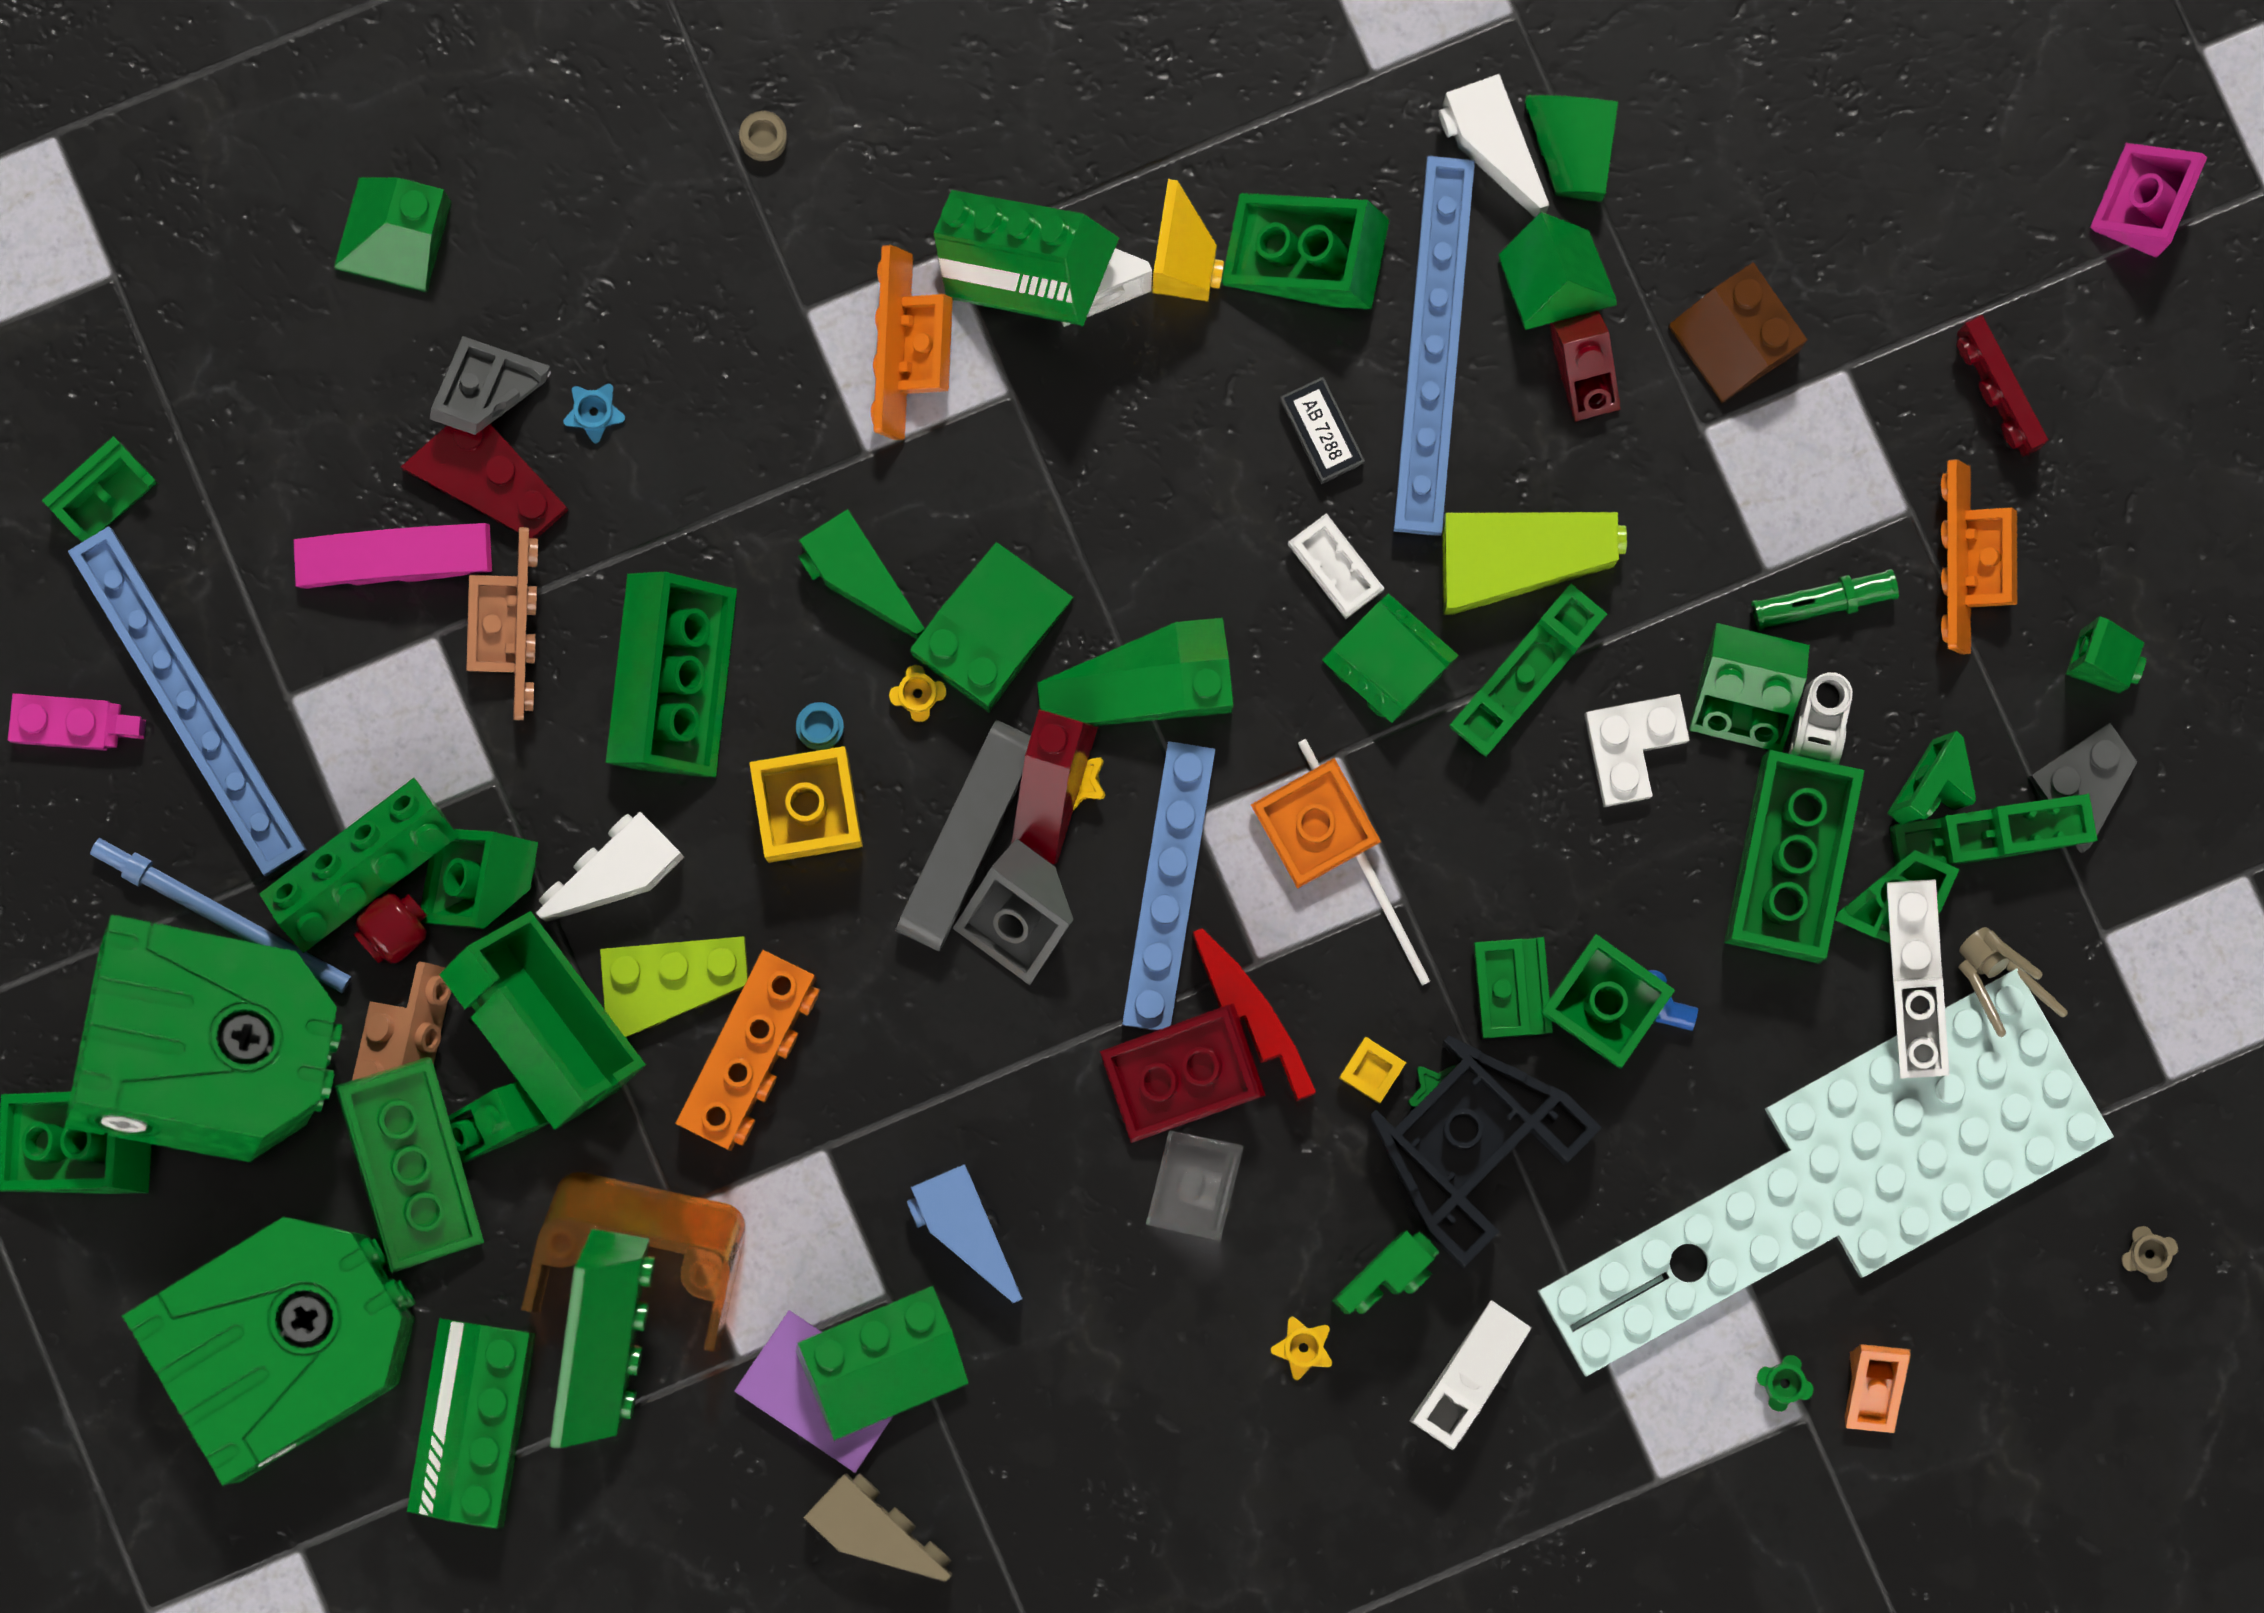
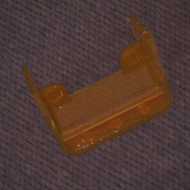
M576 1172L564 1177L555 1190L537 1239L521 1310L540 1313L550 1266L565 1268L576 1264L591 1229L650 1239L649 1247L685 1254L681 1269V1279L684 1287L695 1297L714 1301L704 1350L720 1351L746 1234V1221L743 1214L730 1204L588 1173Z

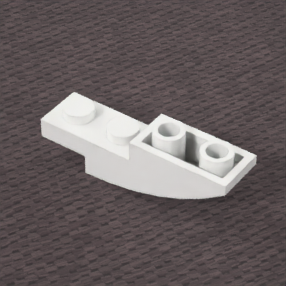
M1936 880L1886 882L1900 1078L1949 1076Z

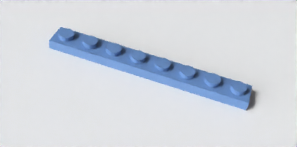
M1427 156L1393 532L1441 536L1475 160Z
M108 526L68 550L262 874L267 877L307 853V849L114 530Z

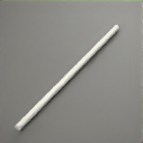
M1307 739L1300 741L1298 745L1311 770L1319 767L1320 765ZM1363 852L1356 856L1421 985H1425L1430 980L1370 862Z

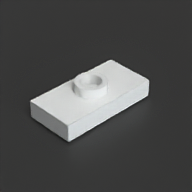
M1327 513L1288 542L1289 547L1345 619L1384 591L1382 584Z

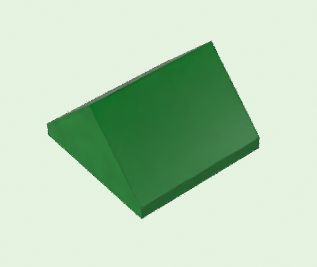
M1540 212L1498 254L1499 263L1525 330L1617 306V299L1591 234L1587 229Z
M1595 934L1560 981L1541 1013L1621 1069L1675 989Z

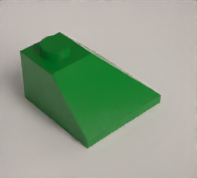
M359 177L334 268L427 292L452 203L445 190L401 178Z
M454 829L458 837L429 858L420 906L427 917L420 923L484 929L530 890L532 876L536 869L538 842L492 831Z

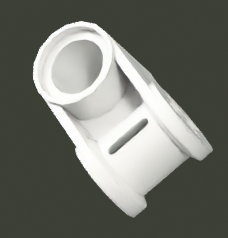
M1827 672L1819 675L1806 686L1800 713L1794 726L1789 754L1839 764L1844 748L1846 723L1852 701V688L1850 682L1844 676L1838 673ZM1828 683L1838 690L1839 702L1835 708H1826L1818 702L1816 691L1820 684ZM1809 740L1826 743L1827 745L1820 744V743H1816V742H1811V741H1809Z

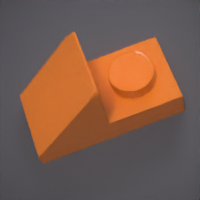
M1859 1345L1850 1353L1852 1381L1844 1416L1846 1428L1894 1433L1910 1359L1909 1349Z

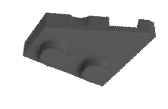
M463 336L431 407L430 420L476 435L543 385L548 378L550 366Z
M2109 723L2028 778L2043 800L2090 794L2096 834H2098L2135 768L2137 760L2112 724ZM2093 842L2075 846L2082 853L2089 849Z

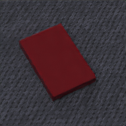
M1234 1004L1226 1005L1100 1051L1131 1143L1266 1096Z

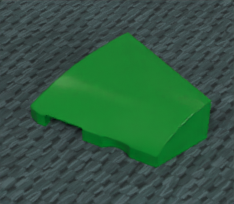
M1526 95L1524 107L1526 113L1529 112L1537 135L1536 142L1550 172L1548 177L1555 196L1602 202L1606 194L1618 101L1571 96Z
M1914 850L1857 898L1841 909L1835 921L1890 943L1886 882L1935 879L1939 915L1959 872V868Z

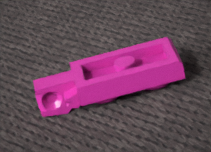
M13 693L8 741L17 744L107 751V748H117L118 737L144 739L146 720L139 716L120 715L121 705L109 701Z

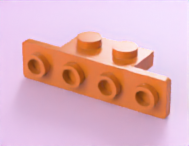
M894 245L882 246L881 261L877 268L880 297L879 307L875 314L878 340L877 354L873 360L876 383L875 400L871 406V419L874 424L873 429L875 433L893 440H903L906 428L907 394L949 391L953 298L945 294L912 296L913 255Z
M1956 459L1948 460L1947 473H1944L1941 479L1942 497L1947 502V520L1942 522L1941 539L1944 548L1947 549L1948 567H1944L1941 574L1942 590L1944 595L1948 596V614H1944L1942 617L1941 632L1945 643H1948L1950 650L1959 654H1970L1971 607L2017 605V510L2013 508L1971 510V469L1969 465Z

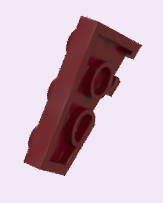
M491 424L476 435L446 425L401 466L403 471L429 483L450 497L460 500L518 533L519 527L529 528V538L537 539L568 511V508Z

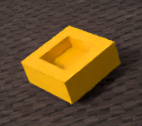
M1365 1037L1339 1079L1380 1104L1406 1062Z

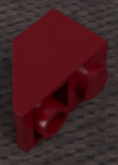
M1599 311L1550 323L1554 354L1574 420L1579 421L1621 409L1610 334Z

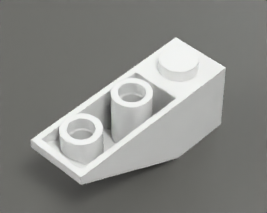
M641 812L634 818L627 814L608 832L612 839L599 852L595 848H591L576 862L573 868L577 873L565 885L558 881L541 896L539 902L543 906L536 914L545 922L648 892L684 856Z
M1491 1300L1409 1421L1448 1448L1454 1450L1485 1404L1531 1330V1327Z

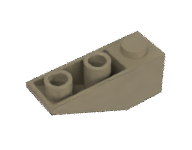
M847 1473L844 1474L804 1517L839 1552L947 1581L952 1575L946 1568L951 1562L950 1558L932 1541H929L924 1547L910 1533L916 1526L896 1507L888 1513L875 1500L880 1492L860 1473L854 1479Z

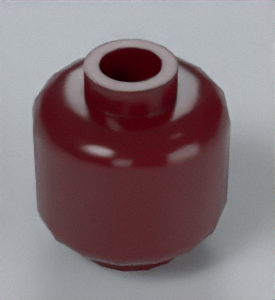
M386 892L356 917V926L359 931L354 936L378 963L384 959L392 964L398 963L426 939V929L420 922L427 915L409 894L400 900L395 894Z

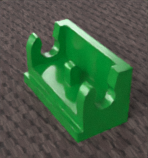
M113 436L42 501L71 533L83 542L110 526L158 482L125 446Z

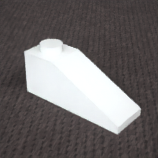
M1497 74L1447 92L1443 101L1444 109L1439 110L1440 121L1446 136L1454 135L1459 149L1471 160H1475V163L1532 216L1536 217L1540 212L1546 213L1549 203L1500 75Z

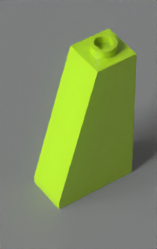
M1618 512L1445 513L1442 526L1443 615H1454L1613 568L1619 560V554H1626V526H1618Z

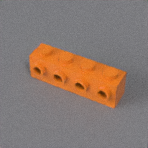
M762 950L675 1124L729 1151H732L735 1143L741 1146L744 1145L755 1123V1119L749 1117L757 1099L765 1102L776 1082L777 1076L771 1074V1071L778 1057L787 1059L797 1040L799 1033L792 1029L800 1013L808 1016L819 996L820 989L813 987L817 980L815 975Z

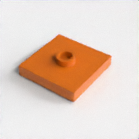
M1335 758L1251 804L1252 809L1297 889L1381 843L1379 836Z

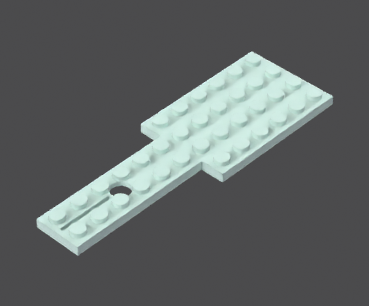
M2018 968L1985 985L2006 1030L2004 1037H1999L1996 1034L1975 992L1945 1008L1949 1076L1900 1078L1897 1035L1765 1108L1788 1149L1787 1152L1538 1290V1294L1584 1376L1594 1373L1836 1236L1859 1277L1863 1278L2113 1138L2112 1132L2030 989L2020 978L2017 972L2019 971ZM1680 1245H1696L1706 1255L1707 1269L1704 1275L1697 1281H1681L1671 1271L1670 1259L1672 1253ZM1665 1272L1668 1276V1279L1664 1280V1278L1661 1275Z

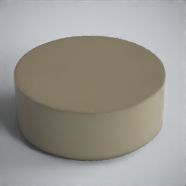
M758 111L750 114L741 124L739 131L740 142L745 153L751 158L758 161H769L777 158L784 151L787 145L786 127L783 121L774 113Z

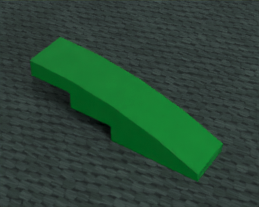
M2090 794L1999 806L1989 810L1947 815L1937 819L1909 822L1903 825L1895 824L1889 827L1895 865L1914 850L1954 866L2098 841Z

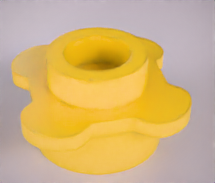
M912 665L907 668L906 676L902 679L899 686L893 687L890 690L889 698L893 705L902 706L908 710L914 721L924 722L929 719L930 709L933 705L946 697V687L940 681L934 682L925 674L923 667ZM916 689H920L923 693L920 698H916L913 695Z

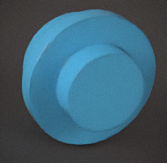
M823 702L812 703L806 706L797 717V735L800 741L810 749L817 751L830 749L840 741L843 735L844 722L842 716L830 704Z

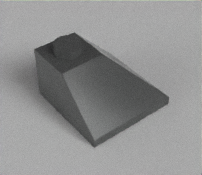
M1016 839L991 867L953 929L1030 985L1074 919L1055 866Z

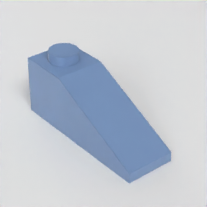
M964 1164L911 1187L915 1198L908 1200L907 1204L917 1227L919 1228L927 1224L931 1234L1011 1302L1016 1303L1023 1300L966 1165Z

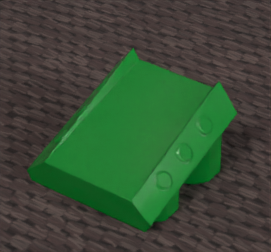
M1388 593L1332 648L1322 661L1333 670L1334 674L1342 682L1348 683L1358 692L1377 716L1385 717L1393 723L1425 693L1459 655Z

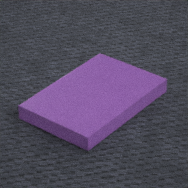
M788 1310L735 1389V1392L856 1473L893 1416L833 1441L796 1354L798 1342L817 1335L822 1331Z

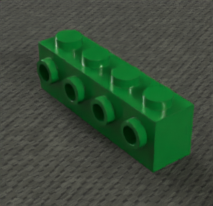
M412 778L259 893L277 924L304 953L456 839L458 834L419 782Z

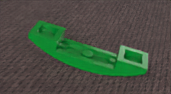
M1570 584L1449 727L1486 757L1606 617L1607 613L1574 585Z

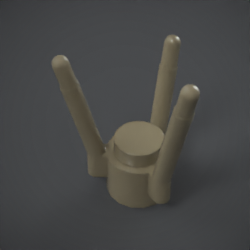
M1987 927L1981 928L1970 935L1961 945L1959 953L1965 961L1959 965V969L1969 979L1990 1023L1999 1037H2004L2006 1030L1979 974H1985L1988 978H1992L2001 973L2005 968L2009 972L2018 968V975L2033 994L2060 1017L2067 1016V1010L2033 979H2041L2042 972L2005 944L1994 931Z

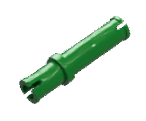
M1890 569L1886 572L1851 579L1850 575L1839 577V582L1800 590L1764 600H1754L1751 602L1754 621L1759 631L1767 627L1806 620L1845 610L1847 614L1858 612V607L1889 599H1898L1899 590L1895 574ZM1811 603V604L1804 605V606H1800V607H1795V608L1793 607V606H1797V605H1801V604Z

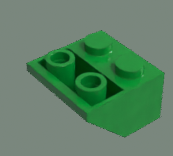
M1716 623L1705 657L1689 731L1782 752L1807 679L1810 645Z

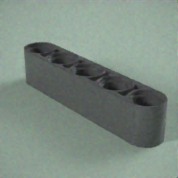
M999 720L994 722L897 924L896 932L934 950H941L1021 784L1025 754L1031 735Z

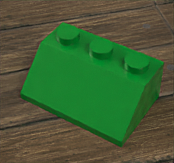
M933 1286L797 1343L796 1354L833 1441L968 1385L967 1376L952 1329Z

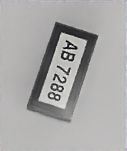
M1324 377L1280 397L1288 418L1321 484L1364 464L1365 460Z

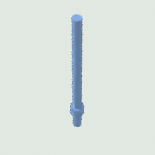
M101 838L93 845L90 855L121 871L123 879L138 887L143 883L248 942L297 951L318 981L340 993H343L349 985L352 977L308 952L303 953L290 942L152 867L153 861L136 852L130 855Z

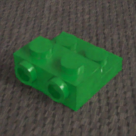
M1407 1231L1402 1232L1332 1301L1344 1314H1350L1353 1310H1356L1359 1314H1364L1384 1294L1378 1288L1381 1283L1392 1294H1399L1402 1290L1407 1294H1412L1432 1275L1427 1266L1439 1254V1251L1422 1233L1418 1232L1411 1236Z

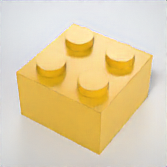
M845 746L749 762L764 856L768 863L863 847L849 757Z

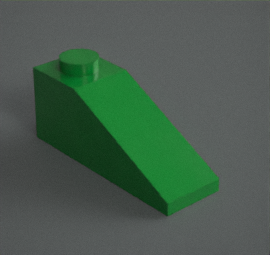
M848 509L799 539L805 552L799 555L798 558L812 580L821 576L828 588L916 640L920 637L925 628Z

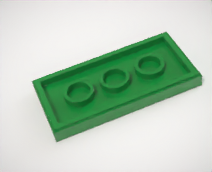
M426 1057L335 1086L381 1247L386 1257L388 1271L393 1273L484 1243L432 1058Z

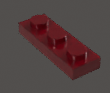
M1983 315L1966 322L1957 332L1960 337L1957 340L1959 352L1969 366L1974 364L1982 379L1979 382L1981 394L1990 407H1997L2004 421L2001 424V430L2007 443L2012 449L2018 448L2022 457L2039 450L2049 440Z

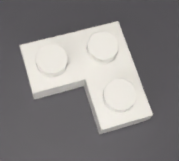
M1680 694L1589 711L1584 714L1603 807L1650 799L1652 791L1643 751L1684 744L1690 741Z

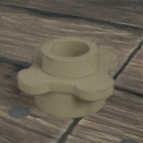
M2146 1226L2135 1228L2132 1232L2133 1242L2130 1250L2124 1253L2121 1258L2123 1267L2127 1271L2137 1270L2146 1274L2152 1282L2163 1281L2168 1274L2166 1268L2170 1265L2172 1256L2178 1251L2176 1241L2171 1237L2163 1238L2159 1235H2154L2150 1228ZM2149 1249L2154 1253L2151 1259L2145 1256L2146 1251Z

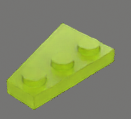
M744 936L600 949L604 1008L626 1038L743 989L749 978L746 938Z

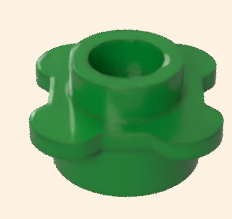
M1787 1355L1780 1364L1771 1368L1764 1366L1757 1372L1756 1379L1758 1384L1764 1386L1769 1395L1768 1405L1777 1412L1785 1411L1789 1403L1799 1399L1808 1400L1813 1394V1385L1811 1382L1806 1381V1377L1801 1370L1802 1362L1794 1355ZM1782 1379L1789 1381L1787 1388L1781 1386L1780 1382Z

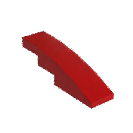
M1203 928L1193 931V939L1219 1008L1230 1004L1235 1005L1239 1019H1245L1261 1063L1276 1057L1280 1058L1296 1101L1314 1095L1316 1093L1297 1048L1270 1003L1240 965Z

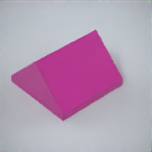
M2126 143L2090 228L2095 232L2157 258L2172 242L2207 157L2203 153Z

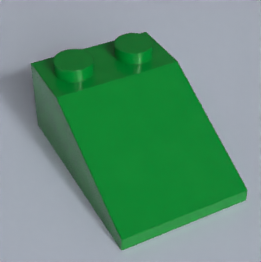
M1240 193L1221 283L1228 287L1328 307L1372 309L1390 219L1368 200Z
M996 542L941 607L910 649L912 658L990 713L1066 610L1073 597Z
M71 1092L1 1094L0 1191L96 1194L149 1193L151 1144L107 1136V1132L101 1135L64 1128Z

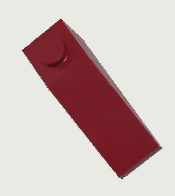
M1039 709L1025 754L1012 843L1018 839L1046 861L1057 865L1098 727Z

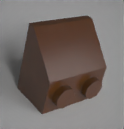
M1754 262L1713 288L1668 325L1721 403L1800 352L1807 342V338Z

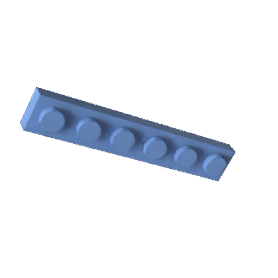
M1168 741L1122 1026L1158 1031L1171 1026L1214 761V748Z

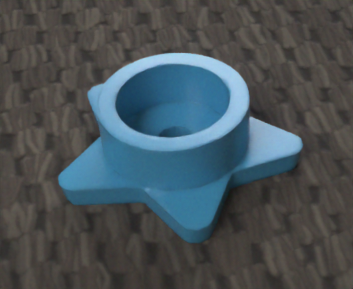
M606 384L597 390L589 391L574 386L572 388L574 407L563 420V423L568 427L584 428L591 441L598 443L606 426L624 422L625 416L612 405L613 386L611 384ZM591 408L598 409L596 416L590 415Z

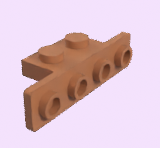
M519 527L517 576L469 575L466 671L514 673L513 720L523 721L524 711H533L534 682H525V663H535V634H526L527 615H536L537 586H527L528 567H537L538 539L529 538V528Z
M426 962L417 963L407 1008L370 1001L352 1081L426 1057L432 1058L434 1065L437 1048L441 1040V1029L446 1007L451 995V990L439 975L445 969L444 967Z

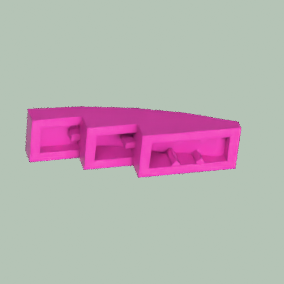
M490 524L397 528L294 539L296 587L308 589L346 583L358 586L397 580L409 583L492 572Z

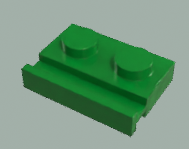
M1544 937L1475 942L1473 947L1482 1040L1552 1034V1020L1541 1013L1550 999Z

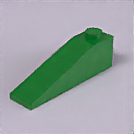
M1223 618L1172 623L1038 682L1040 710L1094 726L1232 713L1233 696Z

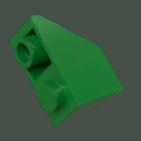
M519 1081L497 1088L448 1116L462 1164L527 1136L549 1124Z

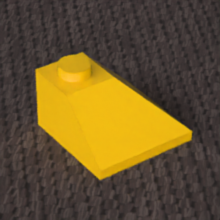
M1168 179L1153 272L1152 293L1208 301L1210 288L1220 289L1224 261L1215 259L1217 245L1178 180Z

